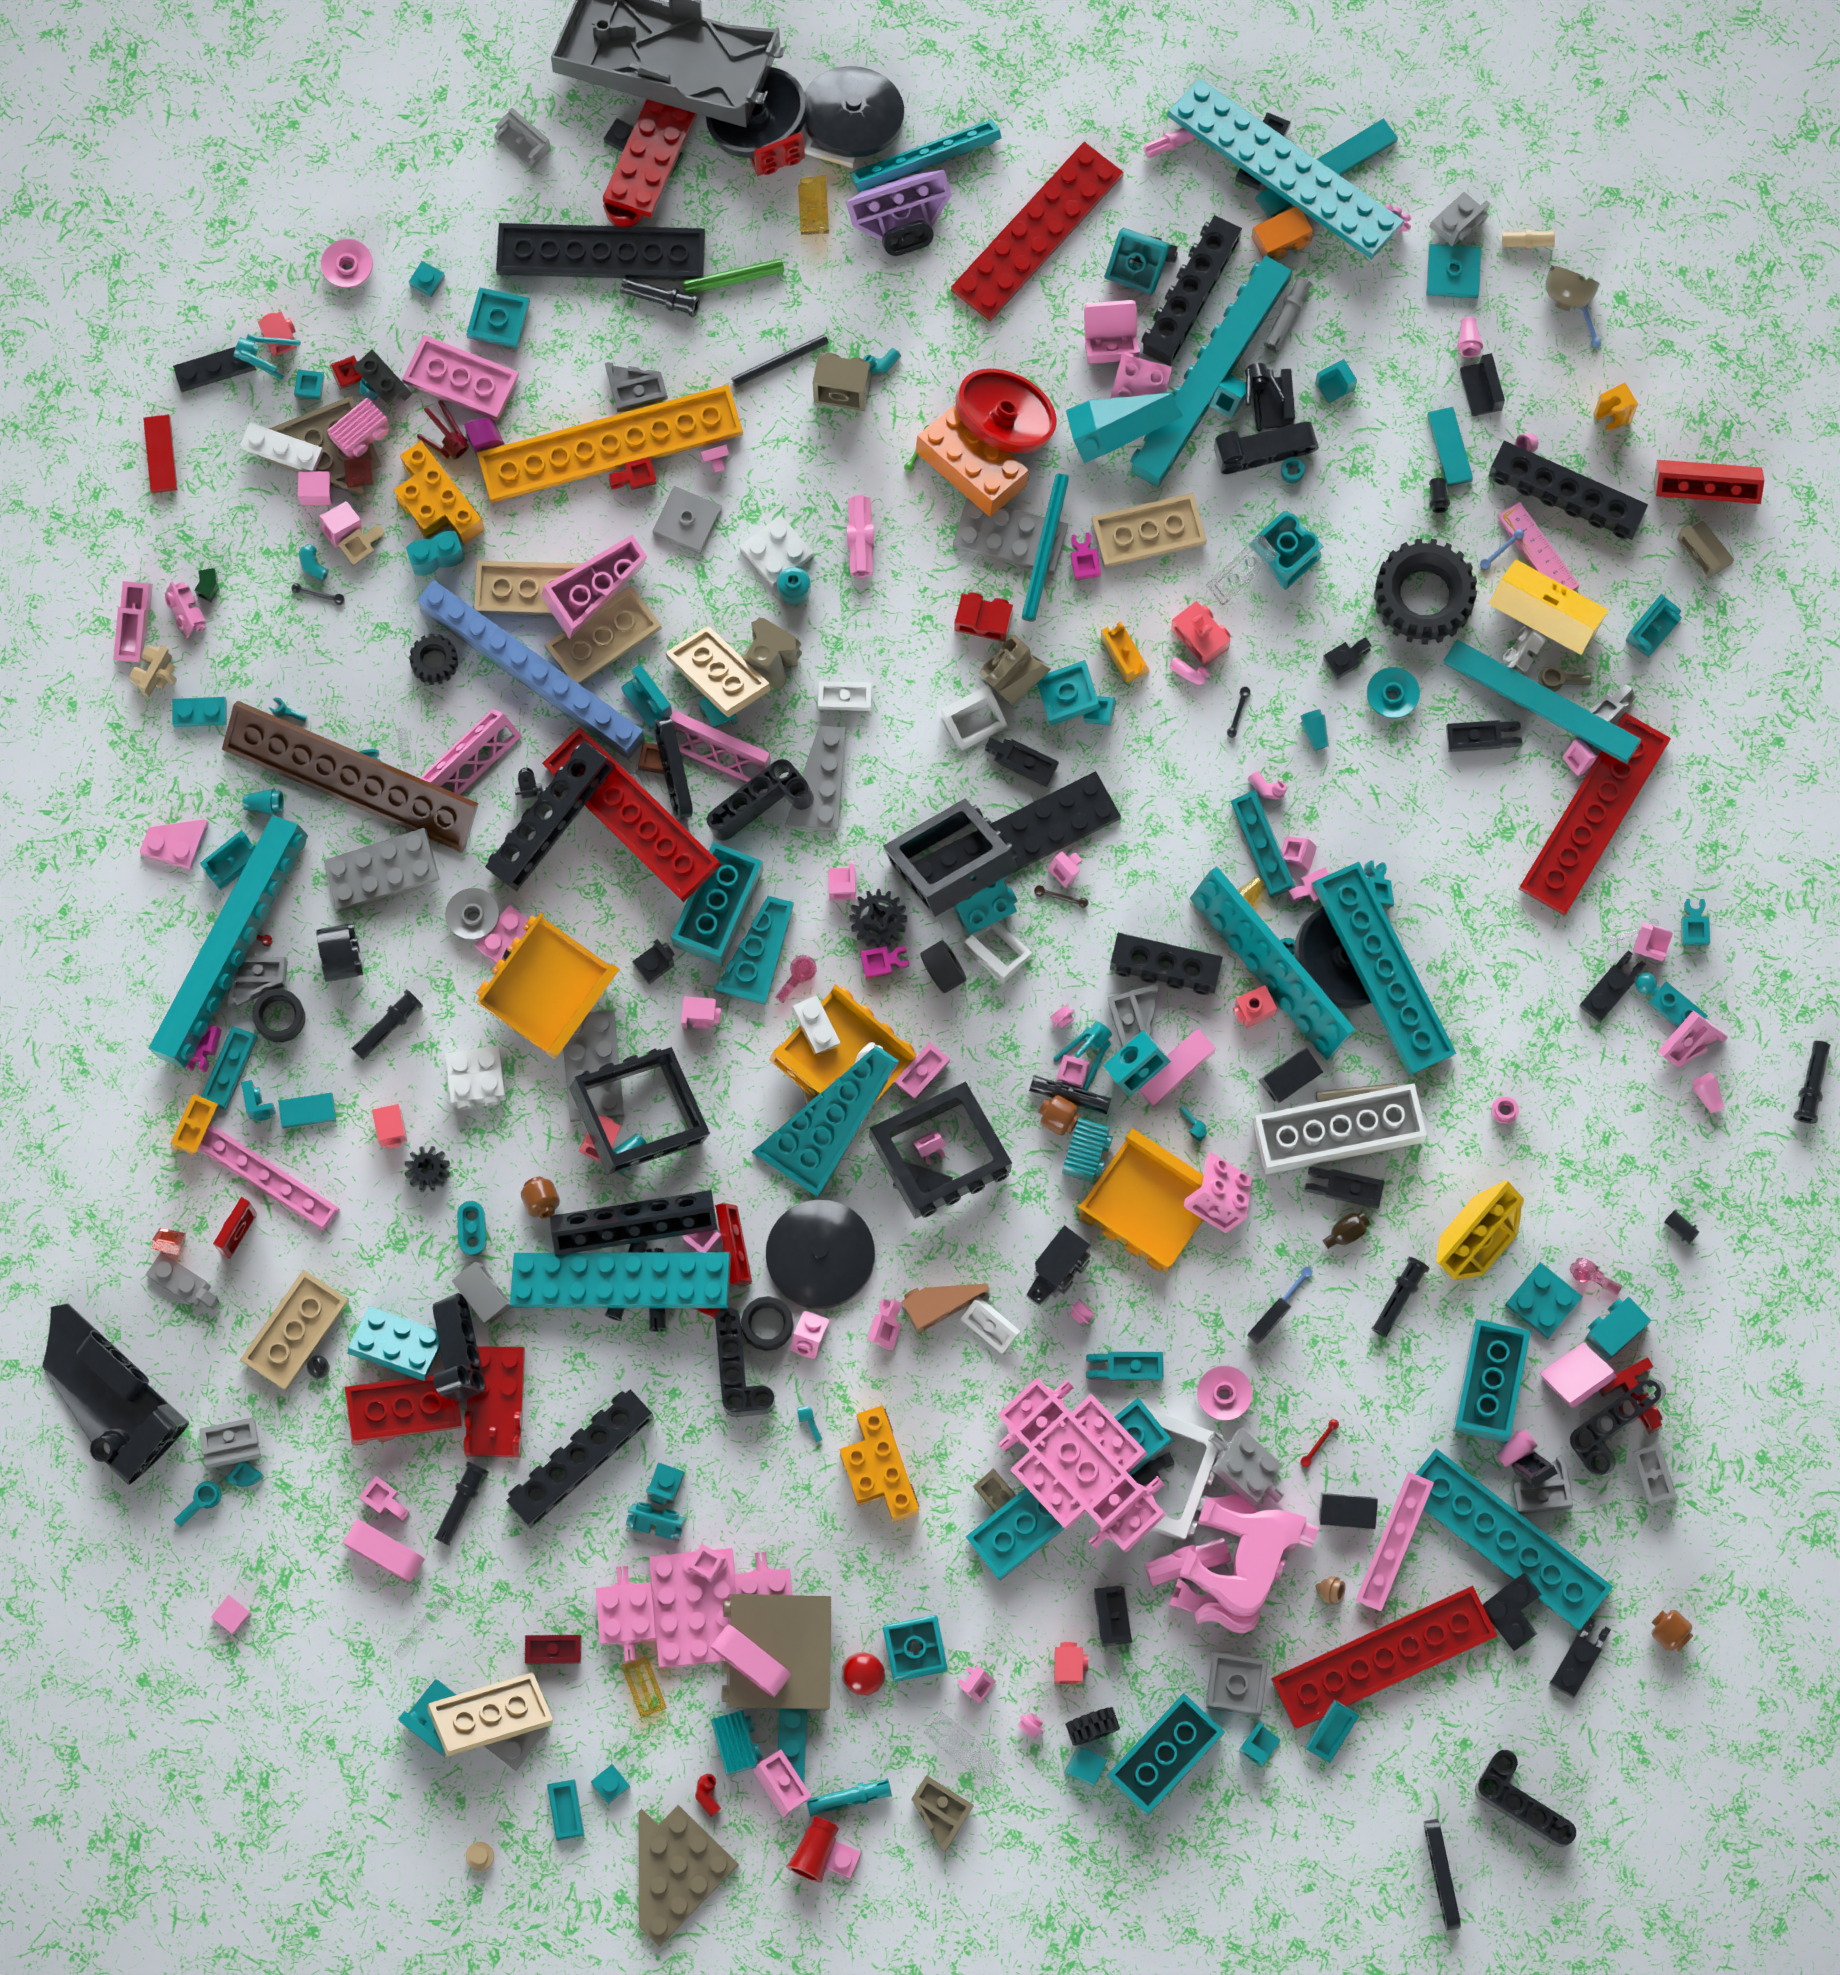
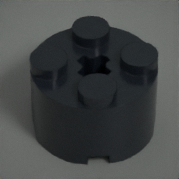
M354 923L316 930L325 982L363 975L362 963L359 958V942L356 937Z

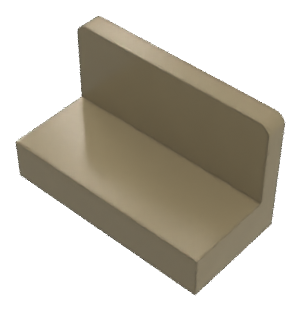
M1700 521L1693 527L1687 525L1680 530L1677 540L1709 579L1733 563L1734 558L1704 521Z

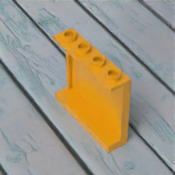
M540 912L537 918L532 915L524 925L523 929L527 932L520 940L516 937L507 950L511 954L506 961L500 958L491 972L495 976L490 983L484 980L476 991L479 998L475 1003L555 1059L620 969L612 963L608 965L543 918L544 914Z
M835 984L831 992L823 999L821 1005L840 1041V1045L815 1056L799 1025L787 1040L772 1052L769 1061L814 1099L855 1064L857 1054L868 1043L875 1042V1045L882 1046L885 1052L899 1060V1063L877 1098L876 1104L894 1084V1081L916 1058L917 1054L910 1043L905 1040L901 1041L894 1035L893 1029L888 1024L880 1023L874 1018L873 1012L867 1006H860L846 988H840Z
M1132 1128L1126 1136V1141L1082 1204L1077 1206V1213L1079 1214V1219L1089 1226L1094 1224L1102 1229L1101 1233L1109 1240L1115 1242L1117 1239L1125 1245L1124 1249L1133 1256L1141 1255L1147 1259L1146 1263L1152 1269L1158 1272L1163 1270L1168 1273L1203 1222L1202 1218L1184 1208V1202L1188 1196L1202 1187L1204 1175Z

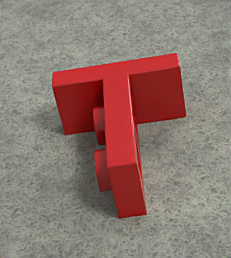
M1647 1357L1617 1373V1378L1598 1391L1602 1397L1620 1387L1627 1393L1640 1383L1636 1379L1650 1372L1654 1366ZM1648 1392L1643 1396H1639L1641 1400L1649 1396ZM1630 1401L1631 1405L1633 1406V1408H1634V1410H1635V1405H1634V1403H1633L1632 1401ZM1656 1406L1639 1417L1649 1435L1659 1430L1662 1426L1661 1421L1663 1418Z

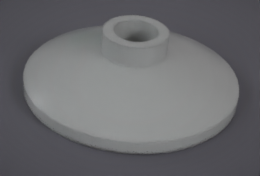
M468 888L459 891L450 899L446 907L445 918L448 927L456 936L465 940H478L489 935L496 927L499 919V908L496 900L488 892L478 888ZM472 913L478 914V918L474 921L469 920V916Z

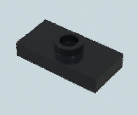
M1535 1451L1511 1465L1514 1472L1533 1487L1558 1474L1554 1465Z

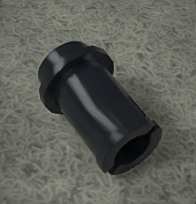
M1440 477L1433 478L1429 482L1431 492L1429 506L1433 512L1443 513L1450 506V500L1447 499L1446 480Z
M1676 1209L1664 1221L1665 1224L1682 1237V1242L1686 1241L1690 1244L1700 1233L1696 1229L1697 1225H1691Z

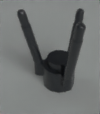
M1254 363L1245 370L1246 406L1249 407L1253 390L1256 429L1260 432L1262 426L1258 390L1265 389L1270 380L1280 400L1284 402L1286 398L1274 377L1273 369H1267L1263 363Z

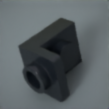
M658 939L653 941L654 946L632 961L634 967L648 984H651L675 966L672 958L675 956L674 952L666 942L661 944Z

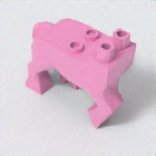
M1238 1493L1218 1498L1207 1497L1197 1524L1217 1528L1241 1537L1235 1553L1233 1576L1217 1575L1210 1572L1202 1565L1198 1555L1188 1549L1179 1576L1191 1580L1208 1594H1195L1185 1582L1178 1579L1169 1607L1194 1614L1197 1624L1205 1621H1215L1236 1633H1247L1253 1630L1260 1619V1610L1269 1594L1273 1579L1279 1580L1286 1561L1281 1559V1557L1286 1552L1295 1550L1297 1544L1311 1549L1319 1527L1305 1523L1307 1517L1281 1510L1258 1512L1254 1506H1251Z

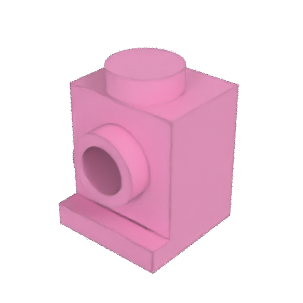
M684 997L681 1018L682 1029L688 1030V1025H693L695 1029L705 1030L709 1029V1026L715 1027V1024H720L722 1009L717 1008L716 999Z

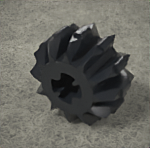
M421 1146L419 1147L420 1155L413 1151L410 1153L414 1161H405V1167L409 1168V1170L404 1174L406 1178H412L410 1181L412 1187L419 1184L420 1192H424L427 1185H429L431 1192L436 1191L435 1183L442 1187L445 1185L441 1177H450V1172L446 1170L450 1166L449 1160H443L445 1157L443 1151L436 1154L434 1146L429 1148L428 1153ZM428 1164H431L433 1170H428L427 1174H424L422 1168H427Z

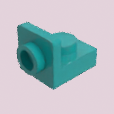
M252 1080L241 1082L249 1119L264 1121L270 1119V1115L276 1114L273 1103L258 1105L263 1103L259 1087L255 1088Z
M658 1462L650 1486L646 1489L647 1495L651 1496L650 1500L664 1506L667 1502L674 1504L685 1472Z

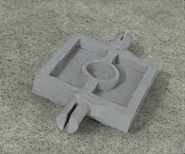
M1243 1428L1236 1431L1228 1442L1217 1434L1216 1431L1208 1438V1441L1220 1450L1218 1460L1212 1470L1251 1506L1258 1503L1263 1493H1267L1276 1503L1283 1498L1284 1494L1273 1485L1274 1476L1282 1464Z

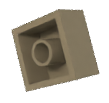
M834 353L818 354L812 382L814 402L865 411L871 385L870 363L856 357L851 359L841 358Z

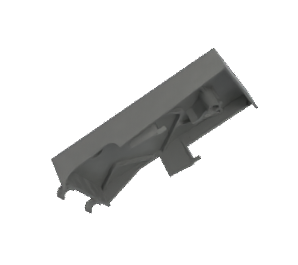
M575 0L551 55V63L554 73L747 127L755 105L763 104L768 91L761 93L773 61L775 58L783 57L787 46L780 47L779 28L768 29L729 25L704 18L701 0H669V2L662 0Z

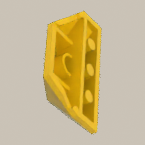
M1505 1180L1473 1196L1439 1236L1436 1262L1452 1280L1483 1276L1518 1235L1521 1207L1524 1204V1198L1509 1181Z

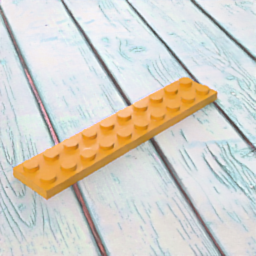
M728 384L477 452V456L492 504L624 468V463L646 457H650V460L738 437L743 435V430Z

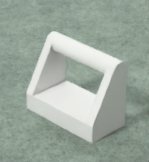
M988 685L941 709V718L961 752L1008 728L1007 722ZM989 705L997 722L962 739L954 722Z
M998 921L973 933L964 943V949L1003 985L1033 955L1026 946ZM990 930L996 933L1020 955L1008 967L980 942Z

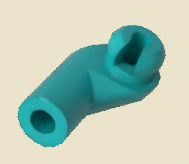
M891 348L883 358L867 355L863 359L870 363L871 373H886L900 359L901 354L896 349Z

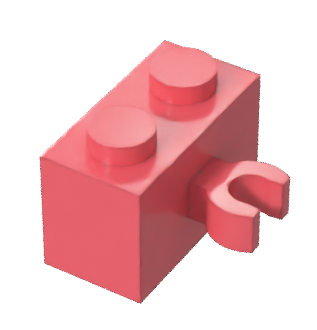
M1195 601L1172 619L1171 629L1205 667L1229 649L1231 636L1223 625L1218 626L1212 619L1214 616L1207 606H1201L1198 601Z

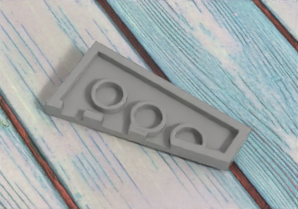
M818 727L802 774L814 795V801L809 808L803 810L796 809L791 805L785 829L838 832L846 727ZM804 791L797 792L795 796L802 795Z

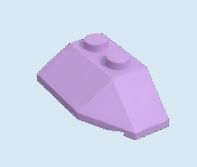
M940 170L914 174L867 189L847 200L846 205L853 227L882 241L883 235L888 230L917 220L925 221L932 227L952 195L945 171Z

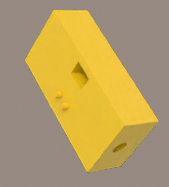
M1518 560L1512 563L1500 579L1488 603L1490 606L1580 655L1583 654L1595 637L1608 612V609Z

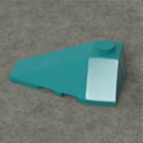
M1172 392L1144 394L1133 397L1122 396L1100 400L1090 399L1066 410L1072 438L1084 464L1183 416Z

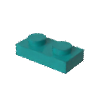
M226 697L172 699V724L174 727L227 725Z

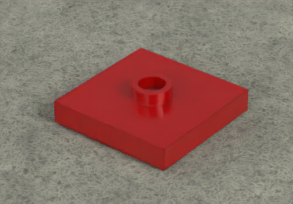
M243 1197L239 1199L213 1242L220 1255L227 1259H231L257 1216V1212L250 1201Z

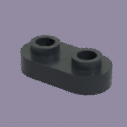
M917 220L888 230L883 235L882 245L888 254L900 256L927 247L933 240L934 232L927 222ZM918 229L923 230L920 236H915V232ZM898 237V242L891 244L892 238Z

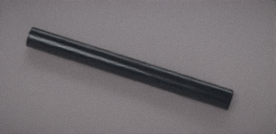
M823 334L732 377L731 380L735 387L742 385L828 344V339Z

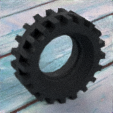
M1422 538L1416 539L1413 545L1408 546L1407 542L1401 544L1397 552L1392 550L1386 562L1383 561L1375 584L1374 599L1377 603V614L1381 613L1383 617L1382 623L1385 627L1390 625L1395 636L1398 637L1401 633L1407 636L1406 641L1412 643L1413 639H1420L1421 645H1427L1428 641L1433 639L1440 643L1443 642L1445 636L1450 635V637H1453L1460 627L1463 628L1466 625L1477 596V578L1472 575L1473 566L1471 563H1465L1463 560L1464 554L1461 551L1457 554L1453 552L1451 544L1446 543L1443 547L1437 545V539H1431L1430 543H1422ZM1420 571L1431 572L1440 576L1446 582L1449 589V601L1440 612L1432 615H1419L1411 611L1404 604L1401 597V586L1404 580L1411 574Z

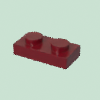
M525 1635V1664H581L582 1636Z

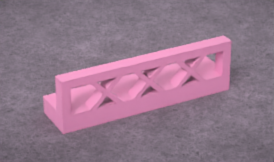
M493 708L433 764L420 779L439 787L445 782H452L451 792L460 795L522 735L504 713ZM506 726L512 735L504 742H497L498 732ZM483 746H491L490 756L485 760H478L479 750ZM464 764H471V774L466 778H459V769Z
M675 710L670 717L675 730L686 734L688 739L687 743L679 745L681 755L746 784L752 779L744 775L741 767L749 764L760 767L758 775L771 762L769 752ZM703 742L709 744L712 753L704 756L698 755L695 752L694 745ZM729 753L734 756L736 764L725 767L719 763L717 756Z

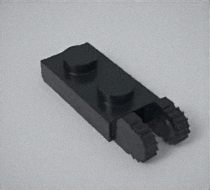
M1500 720L1448 723L1446 725L1448 752L1522 746L1521 737L1502 738L1501 731L1515 732L1520 730L1521 724L1519 721L1500 722Z
M1629 950L1616 965L1613 964L1579 1005L1599 1023L1603 1021L1635 982L1634 979L1646 966L1641 961L1636 964L1629 976L1625 974L1621 969L1632 958L1633 953Z
M1315 1167L1309 1168L1308 1175L1315 1178L1329 1179L1327 1187L1306 1183L1304 1189L1306 1192L1379 1209L1384 1180L1335 1169L1330 1171Z
M1591 1617L1580 1635L1576 1636L1549 1683L1572 1698L1579 1691L1602 1650L1601 1646L1611 1629L1605 1626L1599 1633L1595 1645L1587 1641L1585 1638L1592 1631L1596 1621Z

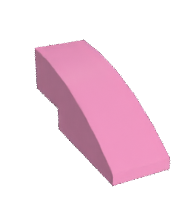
M122 582L121 604L118 607L113 660L141 662L149 621L153 584Z
M1197 1028L1167 1055L1171 1062L1138 1091L1155 1107L1194 1074V1071L1215 1054V1046Z

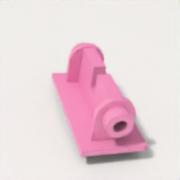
M173 581L170 582L165 593V602L169 608H172L175 614L178 629L183 631L186 639H188L192 630L195 629L196 632H201L206 629V620L199 606L189 608V606L196 603L190 587L185 585L184 582L176 585Z

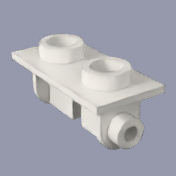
M1527 625L1518 631L1516 635L1517 641L1503 656V664L1522 675L1527 673L1534 660L1527 652L1529 651L1534 656L1537 655L1546 641L1545 635Z

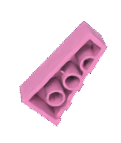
M633 535L543 587L541 597L569 639L644 567L647 556Z

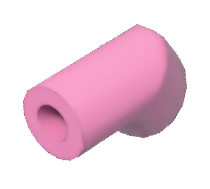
M1178 657L1174 658L1169 666L1171 670L1182 678L1197 685L1204 684L1205 680L1210 676L1209 671L1205 667L1200 666L1197 670H1194Z
M1259 771L1248 777L1249 782L1262 798L1278 800L1284 797L1287 791V786L1282 781L1266 783Z

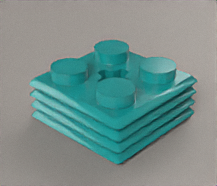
M1123 227L1118 233L1104 278L1152 295L1156 290L1170 244ZM1136 255L1141 257L1140 260L1143 262L1138 267L1134 265L1135 261L1131 259L1135 258Z
M937 1615L883 1626L894 1682L943 1673L948 1670ZM912 1642H917L918 1646H923V1649L919 1650V1655H914L913 1652L907 1651L908 1648H911Z

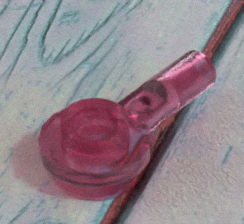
M800 955L792 960L790 964L791 977L775 996L779 1002L784 1003L799 983L809 981L815 976L817 966L811 957Z
M1577 1258L1570 1266L1569 1270L1573 1277L1580 1282L1593 1281L1616 1295L1622 1288V1285L1603 1276L1604 1273L1599 1270V1267L1588 1259Z

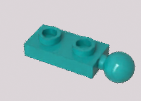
M1642 973L1637 977L1635 982L1637 990L1643 994H1651L1653 997L1648 1004L1677 1028L1693 1010L1704 1019L1707 1018L1708 1015L1667 981L1659 987L1657 986L1655 976L1651 973Z

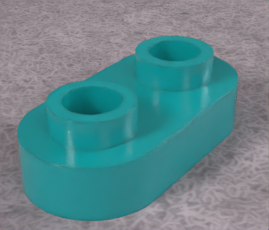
M466 1201L460 1205L457 1211L458 1243L464 1254L477 1256L485 1250L487 1245L485 1212L478 1202ZM471 1212L477 1214L474 1220H468L467 1215ZM471 1239L478 1240V1244L475 1247L468 1246V1242Z

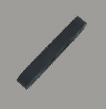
M670 717L655 719L654 733L674 816L676 819L692 817L693 806L673 721Z
M1438 1818L1426 1820L1423 1822L1445 1929L1446 1931L1461 1928V1921L1441 1826Z

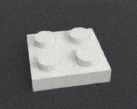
M781 514L740 545V550L772 587L777 585V578L783 570L790 567L799 568L814 556L812 550Z

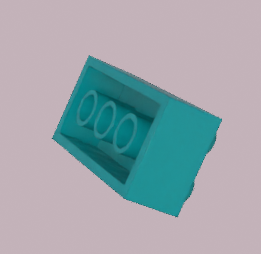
M712 842L709 852L722 865L688 898L671 936L673 947L723 965L764 869L761 860Z
M1476 1319L1472 1329L1453 1432L1503 1443L1508 1442L1513 1426L1531 1333L1530 1330Z
M1183 1693L1107 1774L1106 1779L1148 1817L1220 1740L1225 1731Z

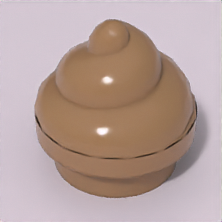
M1330 1576L1315 1586L1317 1592L1326 1603H1340L1343 1600L1346 1586L1345 1582L1340 1581L1339 1577Z

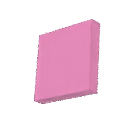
M1584 1342L1540 1373L1542 1380L1572 1409L1617 1378L1614 1370Z

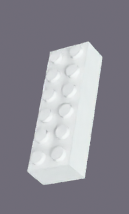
M1415 1083L1255 1115L1253 1121L1265 1175L1424 1143L1427 1136Z

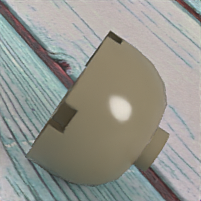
M1551 265L1546 279V291L1549 297L1557 301L1555 307L1570 311L1571 307L1582 308L1587 306L1596 295L1600 283L1591 278L1585 280V277L1580 276L1581 274Z

